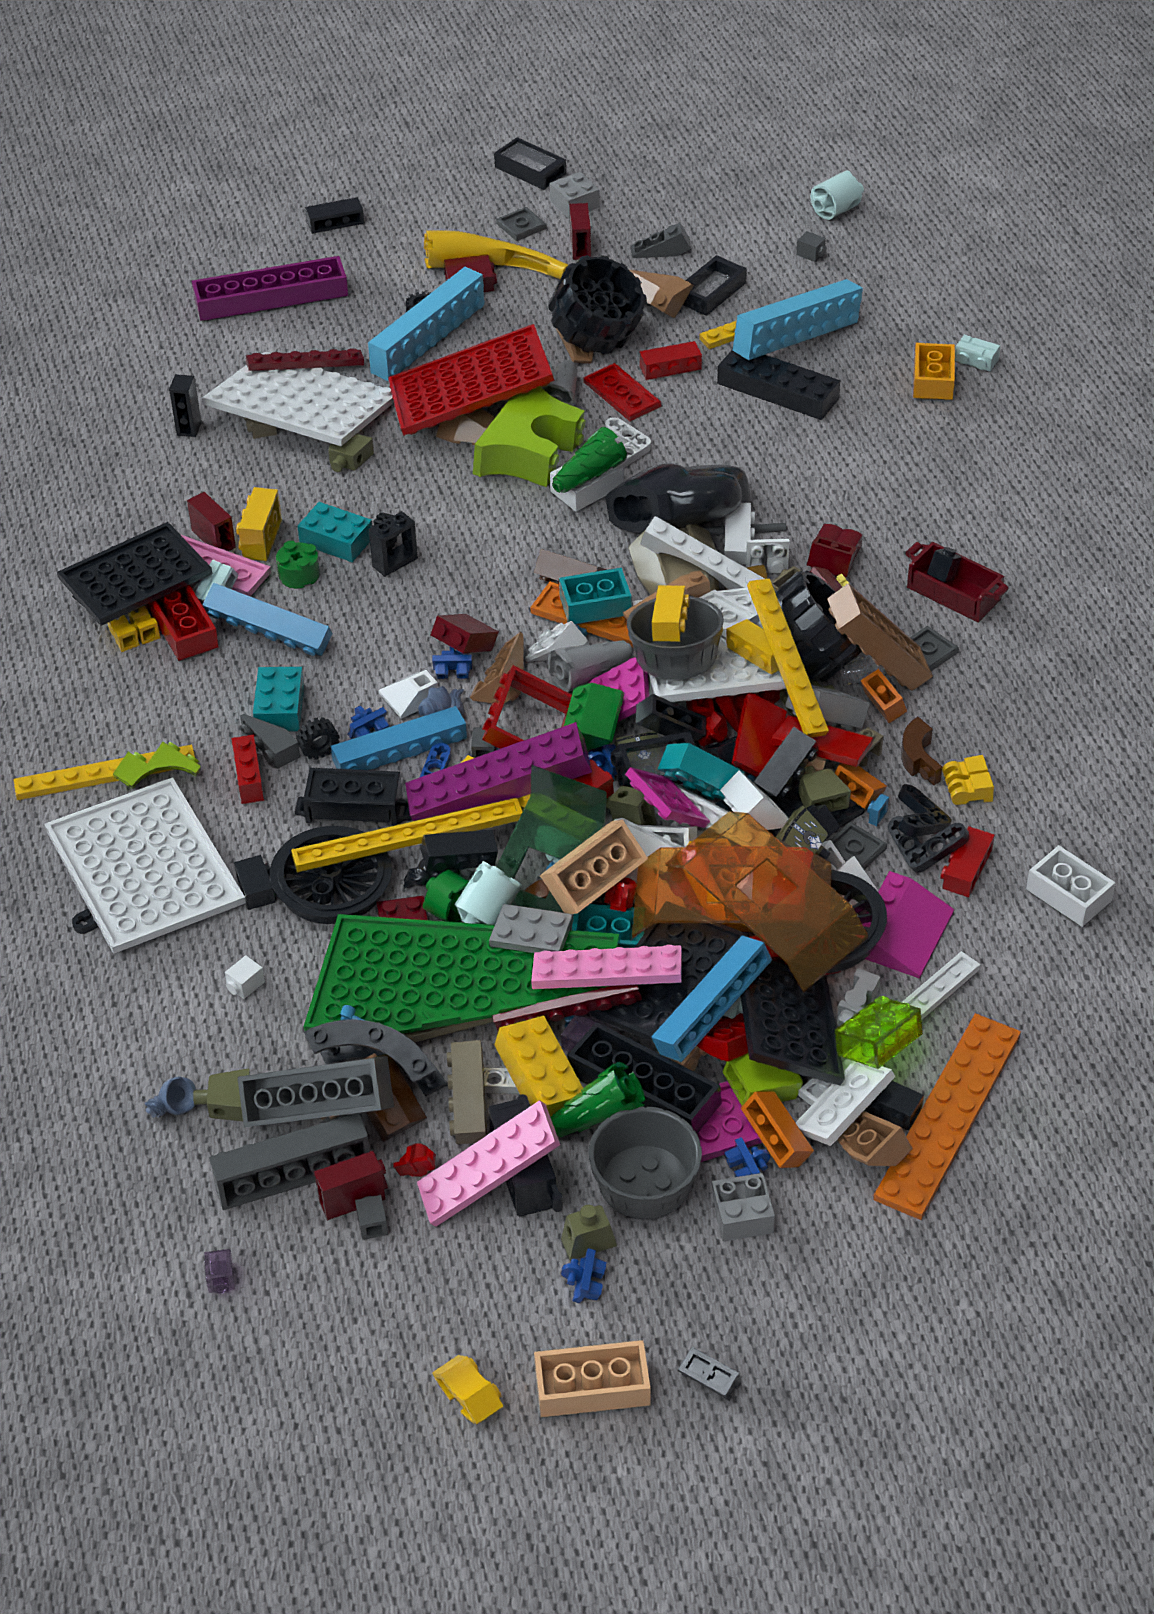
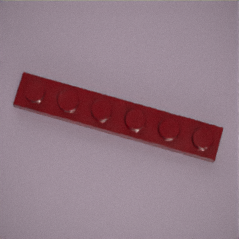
M355 348L342 351L331 349L329 351L311 350L309 352L292 351L290 353L272 352L271 354L253 353L246 355V365L249 371L364 365V357L361 350Z
M638 984L614 985L540 1002L492 1016L493 1022L499 1031L500 1027L540 1016H545L547 1021L555 1022L568 1016H583L594 1010H608L616 1005H631L638 1000H642V995Z

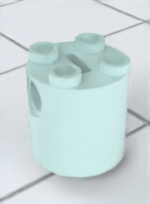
M846 170L814 186L810 195L811 203L820 217L826 220L833 219L861 202L864 187L850 171Z
M483 861L455 903L462 919L461 921L472 924L495 925L503 904H512L522 884L504 875L505 873L497 867Z

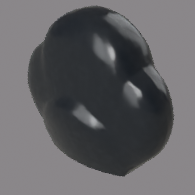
M667 463L649 467L635 474L611 490L605 498L609 521L615 527L628 532L642 534L655 516L677 529L685 528L686 525L690 524L701 525L725 518L734 512L741 503L749 502L750 488L745 471L736 466L714 464L683 467L678 464Z

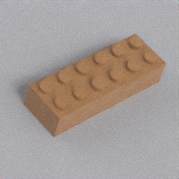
M849 583L827 598L830 605L829 612L836 619V629L842 635L845 633L853 645L858 644L862 652L866 656L870 655L878 666L882 665L889 676H895L902 687L906 686L913 691L933 677L920 646Z

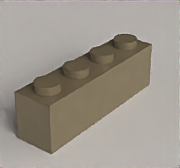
M481 1040L451 1042V1052H447V1065L452 1067V1074L448 1075V1089L453 1090V1097L448 1098L449 1112H454V1120L449 1121L450 1135H455L457 1144L476 1143L487 1136Z

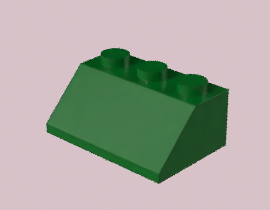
M595 683L574 688L564 726L577 723L585 739L587 751L612 743L625 693L622 690Z

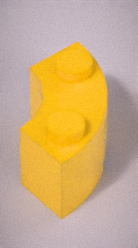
M457 1355L432 1372L448 1399L451 1401L455 1398L463 1407L460 1413L474 1424L480 1423L503 1407L499 1399L502 1396L498 1387L480 1375L478 1366L472 1358Z

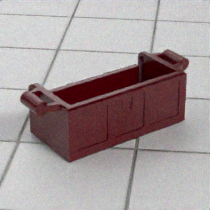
M933 541L929 545L915 542L905 552L906 556L912 560L908 569V589L978 623L1008 591V586L1004 584V575L962 556L954 580L943 582L928 575L927 571L935 550L943 549L944 547ZM920 549H923L917 556H914Z

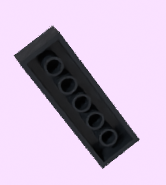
M732 349L718 365L717 384L819 420L826 416L840 397L841 380L768 355L748 360Z
M598 1022L589 1029L567 1054L568 1061L576 1076L589 1084L611 1065L617 1062L624 1063L629 1067L624 1070L625 1073L629 1075L633 1072L642 1086L645 1101L641 1103L645 1104L644 1108L656 1107L664 1111L673 1112L688 1122L696 1134L722 1104L719 1084Z

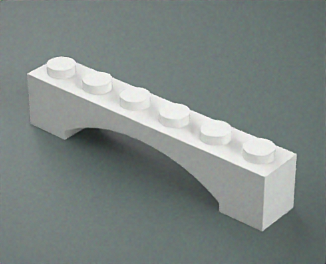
M656 516L644 532L641 545L657 554L666 553L700 567L720 581L728 590L747 588L749 581L765 579Z

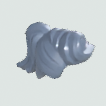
M444 686L430 688L427 698L423 699L418 707L419 715L426 716L454 706L463 715L465 711L461 702V694L464 692V689H453L448 693Z
M181 1076L167 1080L162 1085L158 1096H154V1098L145 1102L147 1107L145 1111L153 1118H160L166 1112L181 1115L190 1111L194 1107L193 1091L196 1090L195 1084L192 1080Z

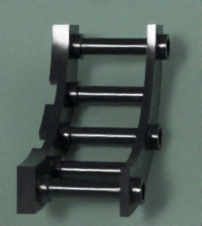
M352 1019L328 1022L304 1031L314 1054L320 1052L325 1064L358 1060L374 1053L376 1056L386 1054L393 1058L398 1068L409 1075L413 1083H417L425 1097L448 1085L442 1074L412 1040L391 1027L367 1020Z

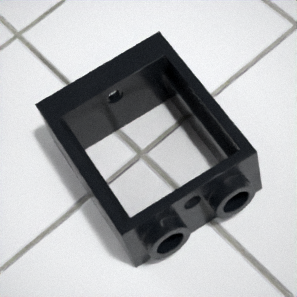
M403 511L369 529L372 567L384 577L418 559L415 521ZM402 534V544L387 552L386 541Z

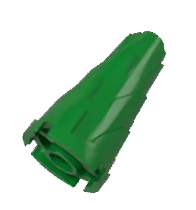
M601 427L593 433L586 443L575 452V455L553 477L552 486L555 491L566 493L579 485L582 486L594 477H599L611 468L622 464L627 459V452L622 441L618 444L615 441L618 436L606 427Z
M617 1062L601 1072L597 1079L581 1089L579 1094L564 1103V1107L550 1116L557 1136L564 1137L577 1131L580 1133L605 1121L617 1112L643 1107L645 1104L641 1102L645 1101V1096L636 1075L633 1072L627 1075L624 1070L629 1067L621 1062Z

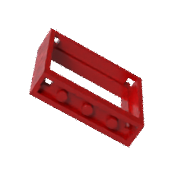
M513 665L507 674H502L499 680L502 686H499L493 698L496 699V702L492 703L488 714L491 716L486 719L482 730L485 731L482 740L499 749L524 741L496 726L510 686L565 713L561 727L564 726L572 694Z

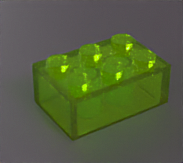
M879 996L835 1029L837 1055L879 1069L923 1034L921 1008L911 1006L908 1003L898 1002L885 996Z

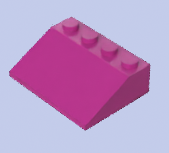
M889 871L878 891L887 910L886 927L873 951L865 959L920 979L954 913V909L912 878ZM871 922L860 924V926L870 927ZM854 935V936H856V937L862 939L865 935Z

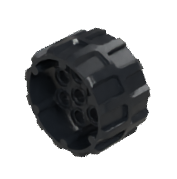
M586 255L580 257L577 263L568 265L549 300L548 308L552 312V325L558 329L567 343H572L587 353L591 351L609 354L615 347L622 348L644 316L643 309L647 304V297L643 294L642 282L628 270V266L622 262L620 264L611 260L608 256L590 257Z
M799 571L776 589L775 593L807 676L814 681L820 680L824 682L858 656L862 650L858 644L853 645L845 633L842 635L835 627L836 619L829 612L830 605L827 598L836 591L812 572Z

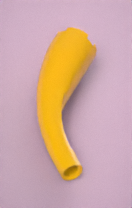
M426 230L424 234V249L426 257H428L424 258L426 268H444L445 259L488 255L490 262H493L494 265L526 268L557 279H561L568 267V264L544 253L472 233Z

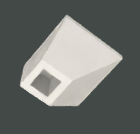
M789 539L747 540L746 567L764 565L766 573H781L784 569H788Z
M572 621L564 625L560 623L553 630L547 629L539 636L540 641L529 648L528 651L530 653L526 656L525 661H547L551 651L568 646L584 645L588 640Z
M424 670L380 689L379 694L402 719L419 711L418 707L422 700L427 698L429 689L438 688V683L427 670Z

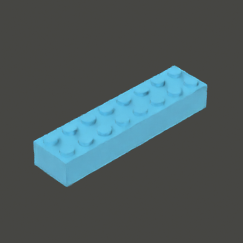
M467 267L462 268L370 340L368 348L371 373L389 381L388 377L398 374L407 366H410L412 362L421 357L431 347H434L437 342L446 337L467 318H470L477 310L481 309L485 302L483 274Z
M845 279L737 315L733 351L751 360L855 324L859 318L863 288Z

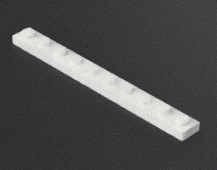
M962 951L841 1053L843 1071L856 1058L871 1063L874 1062L976 974L980 969V964ZM812 1078L799 1089L798 1096L812 1106L832 1083Z

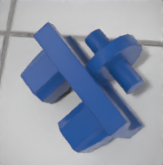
M450 647V651H442V655H432L433 670L436 672L437 679H447L448 670H457V678L468 679L470 670H473L472 655H463V653Z
M361 706L356 707L355 715L351 717L353 723L350 724V732L347 735L352 739L370 734L369 729L373 727L376 731L388 728L389 723L385 718L387 711L384 707L372 712L371 708L364 710Z
M609 744L590 751L589 760L595 761L598 767L609 772L614 779L617 772L611 763L610 753L616 746Z
M742 1137L735 1139L736 1147L724 1152L726 1162L730 1168L740 1164L744 1166L734 1171L735 1177L759 1174L758 1167H760L761 1171H765L768 1168L766 1163L771 1157L767 1150H759L757 1146L751 1148L752 1154H750Z
M588 1248L586 1257L581 1258L580 1262L577 1259H572L571 1263L562 1266L561 1274L564 1278L568 1279L567 1284L575 1285L573 1302L581 1303L583 1298L597 1301L602 1293V1283L592 1281L591 1276L601 1279L606 1270L607 1262L595 1258L596 1250Z

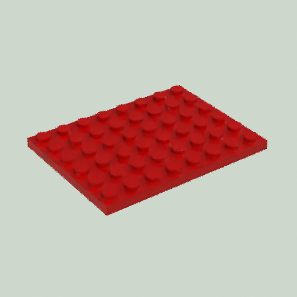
M534 324L388 377L403 436L413 435L421 429L432 428L440 422L451 421L462 414H470L481 407H489L495 402L508 400L514 395L528 393L533 388L547 386L550 382L555 381Z

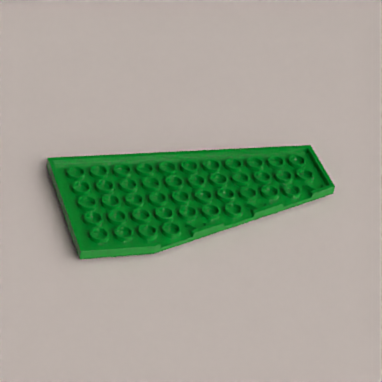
M338 914L303 1027L304 1031L324 1023L341 1020L342 1007L349 1005L355 1008V1016L367 1021L383 1024L403 1034L493 1018L492 1015L610 986L532 989L534 953L490 946L489 939L495 925ZM570 930L562 951L590 950L593 948L614 949L619 947L620 935Z

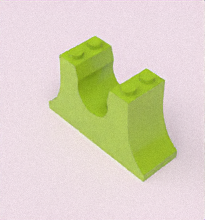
M541 386L533 388L528 393L514 395L475 443L473 475L479 477L492 474L510 475L547 487L550 483V472L556 470V465L559 462L558 449L573 452L577 445L580 446L584 439L582 430L586 423L584 419L585 411L552 397Z

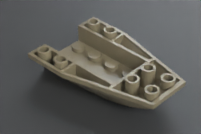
M697 524L686 525L685 528H679L680 531L716 550L708 530ZM644 532L628 546L637 578L650 595L657 592L658 585H668L680 576L694 571H701L710 580V591H719V581L700 567L666 553L657 554L641 545Z

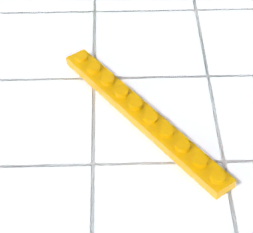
M513 798L292 849L291 852L296 870L301 872L421 844L423 835L477 831L524 820L518 799Z

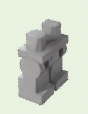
M857 968L854 974L853 989L845 994V1000H841L838 1004L836 1031H838L837 1037L839 1042L850 1045L853 1037L857 1039L861 1037L865 1018L871 1019L878 1006L881 976Z

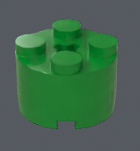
M290 540L285 542L284 546L277 552V572L283 585L289 588L301 589L305 588L304 585L309 583L312 585L318 580L320 569L315 545Z
M446 870L436 878H430L426 884L428 891L423 903V909L444 922L461 923L462 919L455 903L469 881L451 870Z

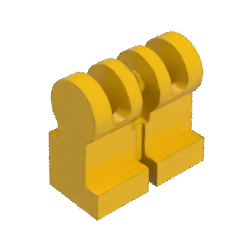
M145 606L138 608V613L134 611L128 613L130 623L125 615L119 617L118 620L115 619L107 623L121 652L139 646L138 638L142 645L160 639L157 621L149 615Z
M983 755L967 757L962 762L951 761L942 767V773L945 777L951 800L955 805L966 804L969 801L975 800L993 802L994 785Z

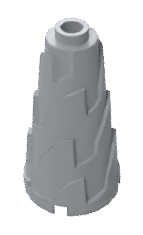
M571 360L558 363L552 372L555 381L542 387L552 397L572 406L575 405L578 372L575 363Z
M623 640L558 648L551 651L548 656L549 673L554 672L556 675L555 678H552L555 686L569 692L629 660L633 651L631 645Z

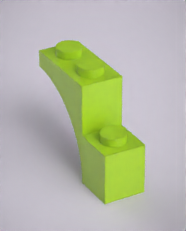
M162 741L148 764L145 762L146 758L137 752L132 754L128 751L113 773V776L133 789L143 778L154 772L174 769L197 776L201 766L198 764L200 762L198 759L190 754L186 757L179 752L180 748L172 742L166 744Z

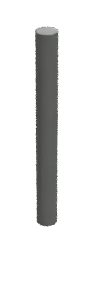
M786 523L751 524V528H755L754 533L786 531ZM725 526L703 527L710 532V535L725 534Z

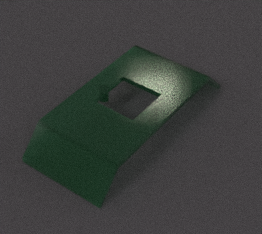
M532 765L530 798L496 867L503 871L504 875L514 879L529 848L558 859L565 857L605 826L607 792ZM520 890L511 904L563 913V910L550 891L546 899Z

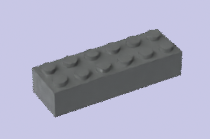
M387 1056L237 1077L244 1127L376 1111L394 1107Z
M359 1113L344 1115L341 1118L328 1122H321L305 1129H297L278 1137H270L261 1142L247 1144L231 1151L220 1152L210 1156L209 1159L222 1210H226L316 1183L314 1171L368 1153L370 1149L368 1135Z

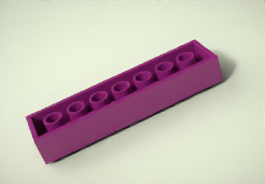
M340 256L192 280L193 295L200 321L348 296L347 277Z
M575 722L406 782L410 816L413 821H418L513 798H520L591 773L592 769L585 739Z

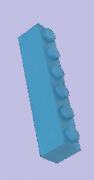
M216 583L212 584L203 603L207 614L214 619L221 617L233 626L237 627L238 624L244 626L251 633L257 634V632H260L272 641L281 640L290 648H302L305 653L311 656H315V654L322 656L333 634L327 625Z
M454 706L332 745V760L337 769H376L377 767L429 751L435 744L445 743L448 745L466 739V722L457 707Z
M741 936L651 1036L660 1055L682 1062L772 961L764 942L746 936Z

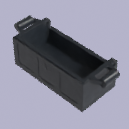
M310 767L304 797L297 798L294 812L296 815L305 817L306 823H311L312 819L390 822L389 810H391L392 826L398 825V822L412 820L409 804L407 801L402 800L401 773L398 771ZM401 806H405L404 816H399Z
M521 1094L515 1100L489 1106L490 1133L530 1107L526 1095ZM548 1154L505 1181L517 1216L522 1217L552 1208L555 1212L562 1211V1193L558 1190L556 1176Z

